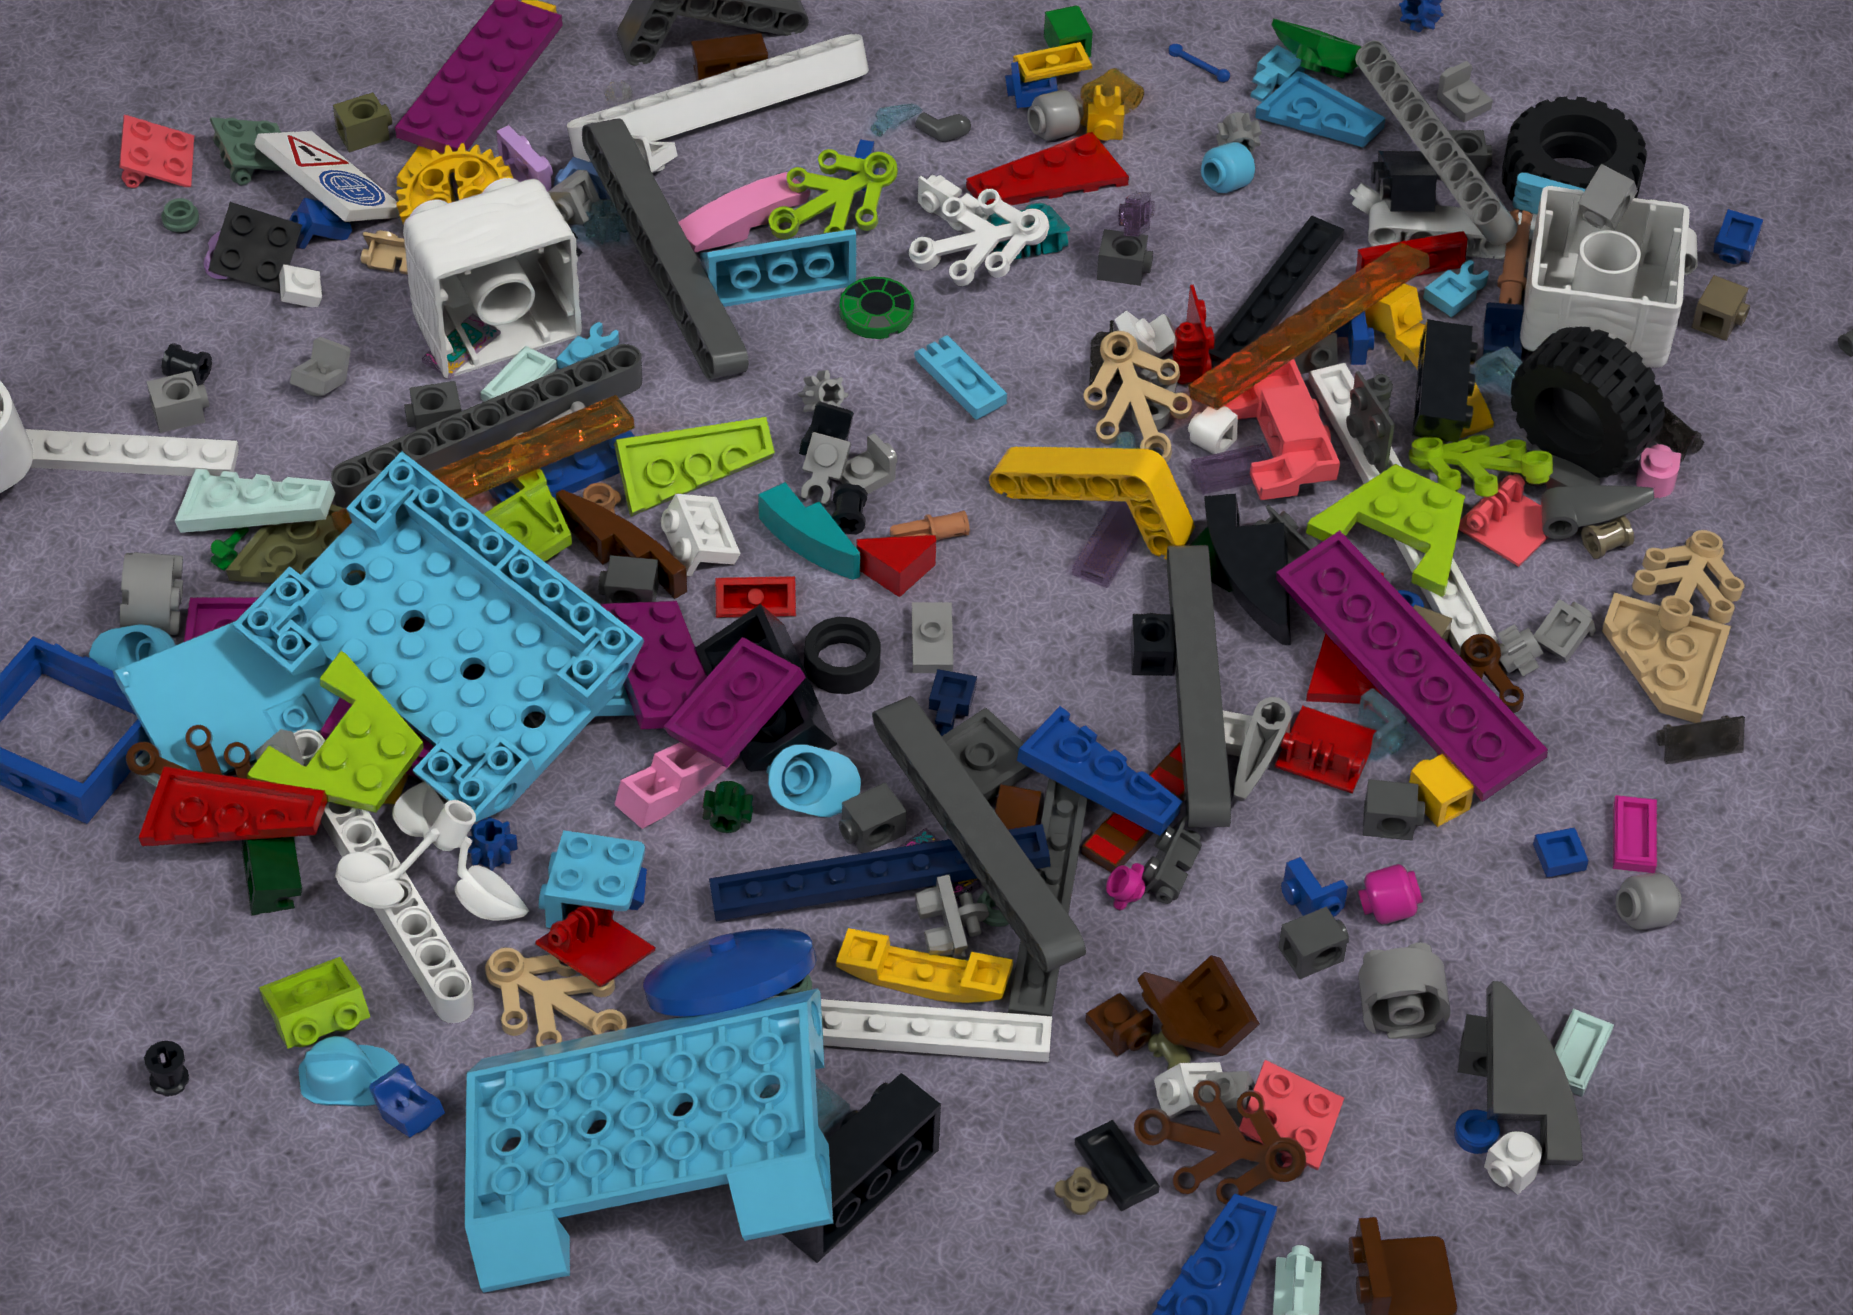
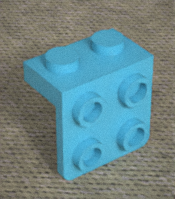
M563 830L557 852H552L550 857L548 883L542 885L539 896V909L545 910L546 927L551 928L555 922L565 920L570 904L615 911L628 910L645 855L644 844L639 841Z

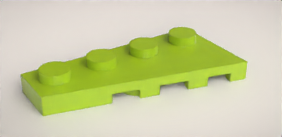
M767 417L616 439L614 443L630 517L672 500L675 494H687L772 458L775 453Z

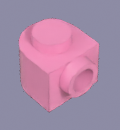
M1662 444L1646 448L1641 453L1638 463L1637 487L1653 488L1654 498L1670 495L1674 490L1677 480L1681 453L1672 452L1668 446Z

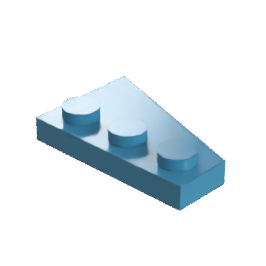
M1299 70L1258 105L1255 114L1257 119L1360 147L1366 146L1384 129L1386 119Z

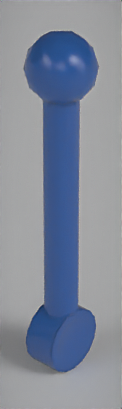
M1180 44L1169 46V54L1171 56L1181 57L1215 75L1219 82L1224 83L1230 79V72L1227 69L1219 70L1183 51V47Z

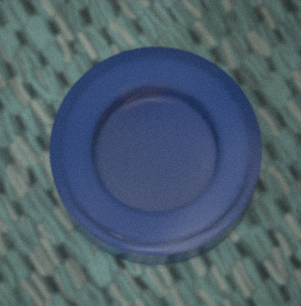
M1478 1109L1468 1110L1462 1113L1456 1121L1454 1130L1455 1140L1467 1152L1474 1154L1486 1153L1498 1141L1500 1133L1499 1123L1497 1120H1488L1486 1111Z

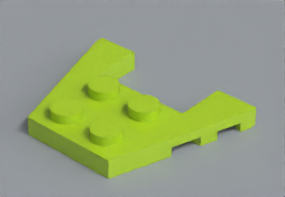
M528 445L501 462L502 473L520 491L490 509L484 515L545 562L572 545V537L555 497H552L547 486L545 475L537 464L535 453Z
M1394 464L1311 518L1307 523L1306 534L1324 541L1339 530L1346 536L1356 522L1361 523L1425 553V556L1413 571L1411 583L1443 597L1447 589L1465 495Z
M340 651L320 677V686L352 704L350 709L307 766L301 765L273 747L268 746L247 773V778L325 790L328 798L327 802L377 813L422 752L423 741L349 656Z

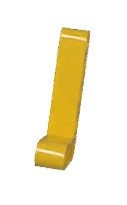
M1010 447L989 476V484L992 489L1001 495L1005 492L1007 493L1006 497L1012 499L1125 501L1150 552L1158 557L1162 554L1166 560L1167 547L1185 546L1195 528L1194 521L1167 462L1159 453L1150 449Z

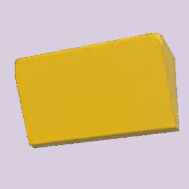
M1081 42L1013 56V62H1018L1020 79L1024 83L1092 69V63Z

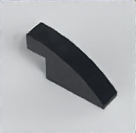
M1236 494L1204 496L1210 538L1216 561L1225 582L1238 603L1261 628L1282 645H1291L1289 594L1276 580V572L1288 565V542L1284 523L1240 526V513Z

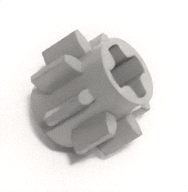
M1235 112L1225 117L1223 123L1217 124L1219 134L1216 135L1218 146L1229 142H1238L1252 153L1255 146L1261 145L1259 135L1262 132L1259 121L1254 120L1251 122L1249 113Z
M829 370L818 371L816 377H804L803 380L806 385L798 393V396L802 397L805 405L804 412L814 411L819 401L841 407L840 404L843 402V399L848 397V393L844 392V388L841 385L843 378L830 379Z
M1514 624L1498 633L1502 641L1499 644L1501 650L1500 660L1508 673L1519 669L1524 677L1539 668L1535 658L1544 654L1529 627L1519 632Z

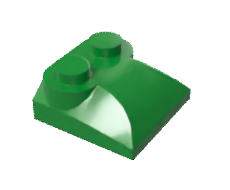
M1273 18L1271 26L1276 35L1296 55V58L1301 59V67L1320 72L1322 66H1324L1325 73L1344 78L1346 72L1353 74L1354 69L1358 67L1355 58L1358 50L1362 47L1361 45L1320 30Z

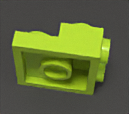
M341 957L259 987L263 1002L272 1015L278 1034L288 1049L294 1046H309L323 1035L334 1031L351 1030L358 1026L360 1021L370 1018L362 988Z

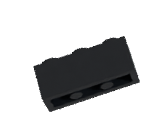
M1378 151V162H1372L1371 182L1376 184V192H1380V198L1385 201L1390 212H1435L1437 175L1422 152Z
M1427 319L1419 347L1413 436L1437 437L1445 441L1458 442L1463 428H1470L1473 406L1467 405V398L1473 394L1475 374L1469 373L1470 365L1475 363L1478 343L1472 342L1473 326Z

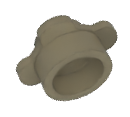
M1077 1167L1071 1177L1065 1181H1058L1054 1188L1055 1195L1063 1198L1066 1207L1076 1215L1087 1214L1096 1207L1098 1201H1104L1108 1196L1107 1186L1098 1183L1091 1176V1170L1086 1167ZM1083 1188L1085 1192L1080 1193L1077 1190Z

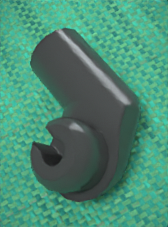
M922 112L917 117L915 127L938 141L947 142L968 134L971 129V122L967 117L960 114L936 119Z

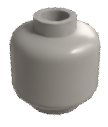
M1058 90L1035 97L1031 107L1028 109L1027 118L1034 134L1039 135L1040 138L1046 141H1051L1075 134L1080 126V120L1083 119L1084 112L1080 101L1075 99L1070 92Z
M1658 872L1628 877L1617 892L1615 903L1619 916L1630 927L1636 930L1670 925L1678 915L1682 899L1679 889L1670 877Z

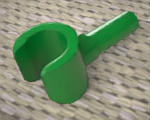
M248 527L238 528L224 542L218 539L213 541L211 552L215 555L211 557V562L223 571L229 567L238 556V553L234 550L235 545L249 532Z

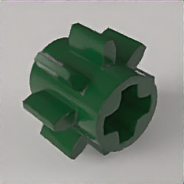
M720 782L716 785L714 792L705 790L702 818L710 820L711 827L716 831L722 833L736 832L740 829L741 822L751 823L754 807L752 806L753 795L746 794V789L737 782Z

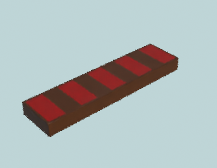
M1179 742L1151 771L1149 776L1181 801H1184L1181 744ZM1113 812L1084 842L1081 854L1112 873L1118 866L1125 865L1154 833Z

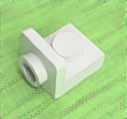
M1128 311L1115 318L1119 331H1125L1134 336L1139 350L1160 358L1173 349L1175 330L1170 318L1165 314L1160 315L1150 323L1144 318L1137 319Z
M1220 1062L1179 1063L1156 1076L1154 1083L1161 1110L1166 1112L1169 1118H1174L1185 1111L1202 1110L1201 1106L1194 1100V1088L1200 1081L1206 1079L1208 1073L1222 1072ZM1202 1086L1199 1090V1095L1201 1098L1203 1096L1204 1086Z

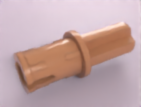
M964 510L936 517L927 514L922 520L890 527V537L936 535V541L963 535L967 536L970 532L968 517Z

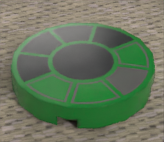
M876 276L859 279L848 285L841 294L839 304L841 320L843 318L846 327L852 333L864 338H889L890 333L898 331L899 334L906 330L913 320L914 300L911 292L902 283L893 279Z

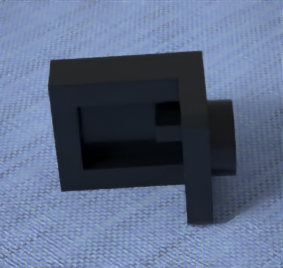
M819 401L814 409L812 423L801 441L799 454L806 456L813 432L848 441L854 413L851 410Z

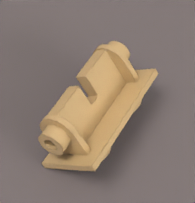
M380 230L376 234L363 232V237L369 249L362 250L361 263L367 264V267L370 269L394 272L396 260H402L399 271L401 274L408 275L403 238H398L395 234L388 231Z

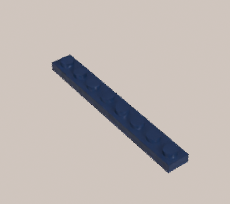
M1043 824L1008 830L1035 869L1051 867ZM951 839L714 877L709 878L715 921L936 886L937 877L945 875L950 876L951 883L978 878Z

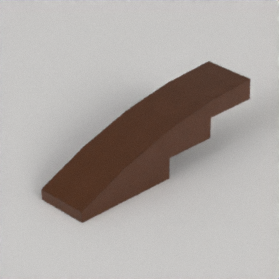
M563 489L556 493L557 504L569 530L602 565L609 562L610 555L658 560L660 585L674 599L687 592L686 567L659 542L631 522L594 502Z

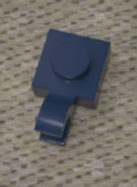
M937 669L929 697L928 709L937 711L935 724L941 736L954 729L956 714L969 716L977 687V676Z

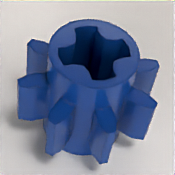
M1403 0L1402 3H1399L1403 15L1400 21L1410 24V30L1421 32L1423 27L1434 30L1435 23L1444 15L1441 12L1440 6L1442 0Z
M488 817V819L481 820L471 827L472 836H468V838L472 840V843L468 848V853H471L473 866L481 864L493 871L495 867L503 863H511L510 851L517 850L518 846L517 836L511 834L508 821L502 823L499 820Z

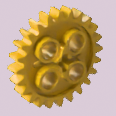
M461 143L458 150L452 152L451 147L446 145L444 154L439 155L436 150H431L432 159L429 161L419 157L418 160L421 165L419 169L415 167L407 168L411 178L400 179L403 189L396 190L399 199L396 206L404 225L405 220L410 217L413 210L424 202L442 200L451 203L456 201L450 180L451 173H455L459 200L482 194L484 189L492 182L502 178H513L510 167L508 165L505 166L503 158L501 156L494 158L491 149L481 153L479 145L476 144L469 152L466 150L464 143Z

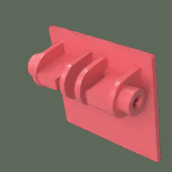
M124 114L119 168L123 169L121 178L125 185L130 188H136L143 182L145 176H149L179 186L191 187L194 135Z
M1513 474L1507 475L1502 482L1498 483L1497 494L1484 497L1460 520L1458 530L1519 567L1549 537L1544 534L1542 529L1541 505L1523 495L1525 481L1520 475Z
M1265 1060L1253 1090L1263 1096L1265 1101L1264 1110L1279 1135L1298 1141L1306 1153V1166L1318 1170L1344 1097ZM1250 1096L1246 1111L1255 1112L1259 1108V1103L1255 1097ZM1243 1117L1239 1125L1241 1133L1263 1144L1250 1118ZM1280 1151L1282 1153L1281 1159L1284 1163L1283 1167L1291 1165V1154L1287 1151Z

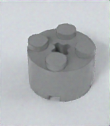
M139 552L125 554L121 582L120 627L143 624L160 628L169 635H179L180 612L177 611H179V604H182L183 580L177 579H182L183 556Z
M1421 942L1413 943L1404 948H1394L1386 951L1371 950L1363 956L1364 964L1359 970L1358 979L1363 1020L1370 1032L1376 1034V1029L1387 1031L1388 1039H1418L1437 1031L1436 1024L1443 1018L1445 1023L1447 1022L1451 1011L1445 967L1442 960L1432 953L1430 945Z

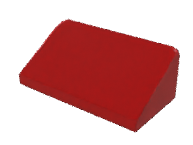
M795 576L715 578L716 618L742 617L759 604L763 605L775 617L796 616Z

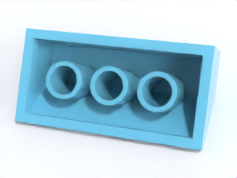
M855 229L702 252L700 253V261L724 307L844 288L856 281Z

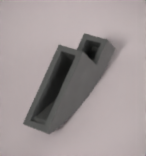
M1492 981L1486 988L1487 1119L1540 1121L1541 1165L1577 1166L1583 1161L1581 1129L1575 1100L1564 1068L1551 1042L1529 1010L1504 983Z

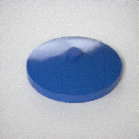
M784 928L746 930L705 940L672 955L648 973L644 979L643 988L649 1007L658 1013L670 1016L715 1014L745 1007L787 990L804 979L813 970L817 959L811 938L801 931Z

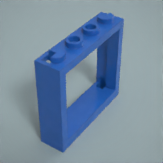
M33 636L0 673V722L42 674L136 715L125 694L122 693L112 670L99 665L89 657H80L66 651L57 643L52 645ZM137 719L84 783H80L0 747V785L88 824L131 772L126 762V755L130 747L138 742L151 743L139 719ZM144 750L137 753L136 759L144 752Z

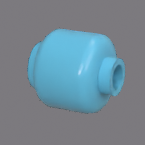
M1229 142L1207 151L1203 157L1201 166L1202 178L1217 193H1229L1250 184L1254 178L1255 163L1253 156L1244 145L1238 142Z

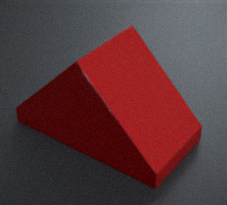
M936 535L856 539V548L860 552V572L898 597L902 596L936 565Z

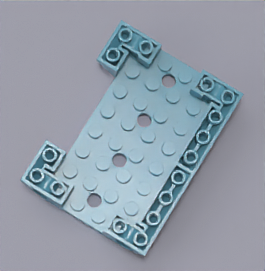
M401 451L346 508L352 523L301 575L289 566L236 620L233 627L293 676L327 663H332L340 651L346 653L404 721L434 746L412 770L413 773L446 800H458L469 805L476 814L475 822H478L510 808L622 688L644 640ZM361 570L366 573L364 580L357 585H348L344 582L345 577L351 571ZM409 618H423L425 620L424 626L417 632L405 631L403 626ZM480 664L485 667L483 675L478 679L468 680L463 677V672L469 665ZM531 712H541L546 716L543 724L537 728H528L523 724V721Z
M819 989L769 998L725 1012L700 1016H683L481 1059L467 1072L465 1230L480 1289L483 1293L570 1276V1236L558 1218L725 1184L730 1186L744 1241L832 1224L829 1144L818 1126L815 1069L825 1068L821 993ZM772 1084L780 1085L779 1091L774 1096L766 1099L760 1098V1094L767 1086ZM685 1102L693 1103L691 1110L687 1114L673 1116L674 1111L680 1104ZM607 1120L605 1127L600 1132L587 1134L588 1129L595 1121ZM514 1137L521 1138L519 1145L515 1149L508 1152L502 1151V1148L509 1139Z

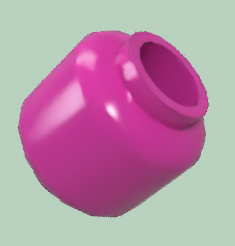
M1400 864L1369 872L1364 879L1366 889L1358 891L1365 915L1373 913L1376 921L1380 924H1388L1414 916L1417 913V904L1423 902L1414 870L1407 872L1406 868Z

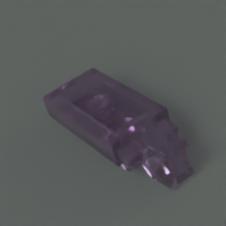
M1135 192L1125 198V204H1120L1118 221L1119 226H1124V236H1140L1150 229V218L1154 216L1155 201H1151V192Z

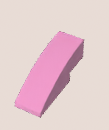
M679 742L655 753L650 767L622 779L614 805L643 829L670 814L718 778L727 768ZM739 753L738 756L731 762V764H733V763L739 758L740 753Z

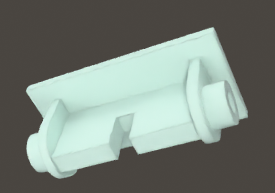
M1296 1245L1292 1247V1252L1287 1255V1258L1276 1257L1273 1315H1319L1322 1261H1314V1256L1310 1254V1249L1307 1246Z

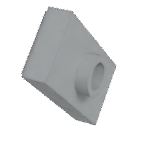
M912 602L913 673H936L937 669L953 672L952 602Z

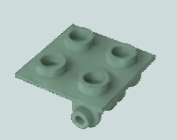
M210 117V122L215 131L213 137L214 144L219 148L220 156L225 166L230 169V177L233 182L239 185L248 184L251 181L254 169L284 171L254 145L258 134L281 133L277 123L264 120L248 121L236 118Z

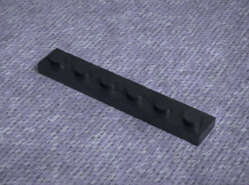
M1311 216L1215 340L1214 349H1210L1208 352L1211 365L1237 377L1241 375L1257 354V349L1263 346L1341 243L1344 236L1343 228L1315 216Z

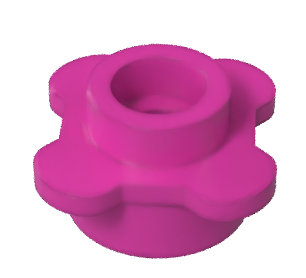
M1134 863L1131 868L1125 865L1118 866L1108 878L1106 890L1109 896L1115 898L1113 905L1118 910L1125 909L1129 902H1136L1141 899L1145 892V882L1142 879L1144 866L1140 863Z

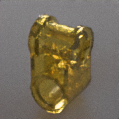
M1109 69L1104 75L1082 86L1080 96L1083 100L1084 115L1083 119L1080 120V124L1087 128L1088 104H1094L1093 96L1096 85H1101V94L1103 96L1113 95L1115 86L1121 88L1120 105H1124V114H1128L1131 112L1129 109L1134 110L1140 105L1144 97V88L1119 69Z

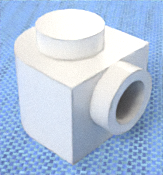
M1212 401L1202 413H1196L1191 419L1188 426L1190 441L1220 457L1237 440L1238 415L1233 413L1228 407Z
M1520 1131L1507 1133L1488 1149L1484 1167L1488 1170L1490 1177L1495 1183L1502 1187L1508 1186L1518 1195L1537 1175L1542 1157L1541 1145L1536 1138L1528 1133Z

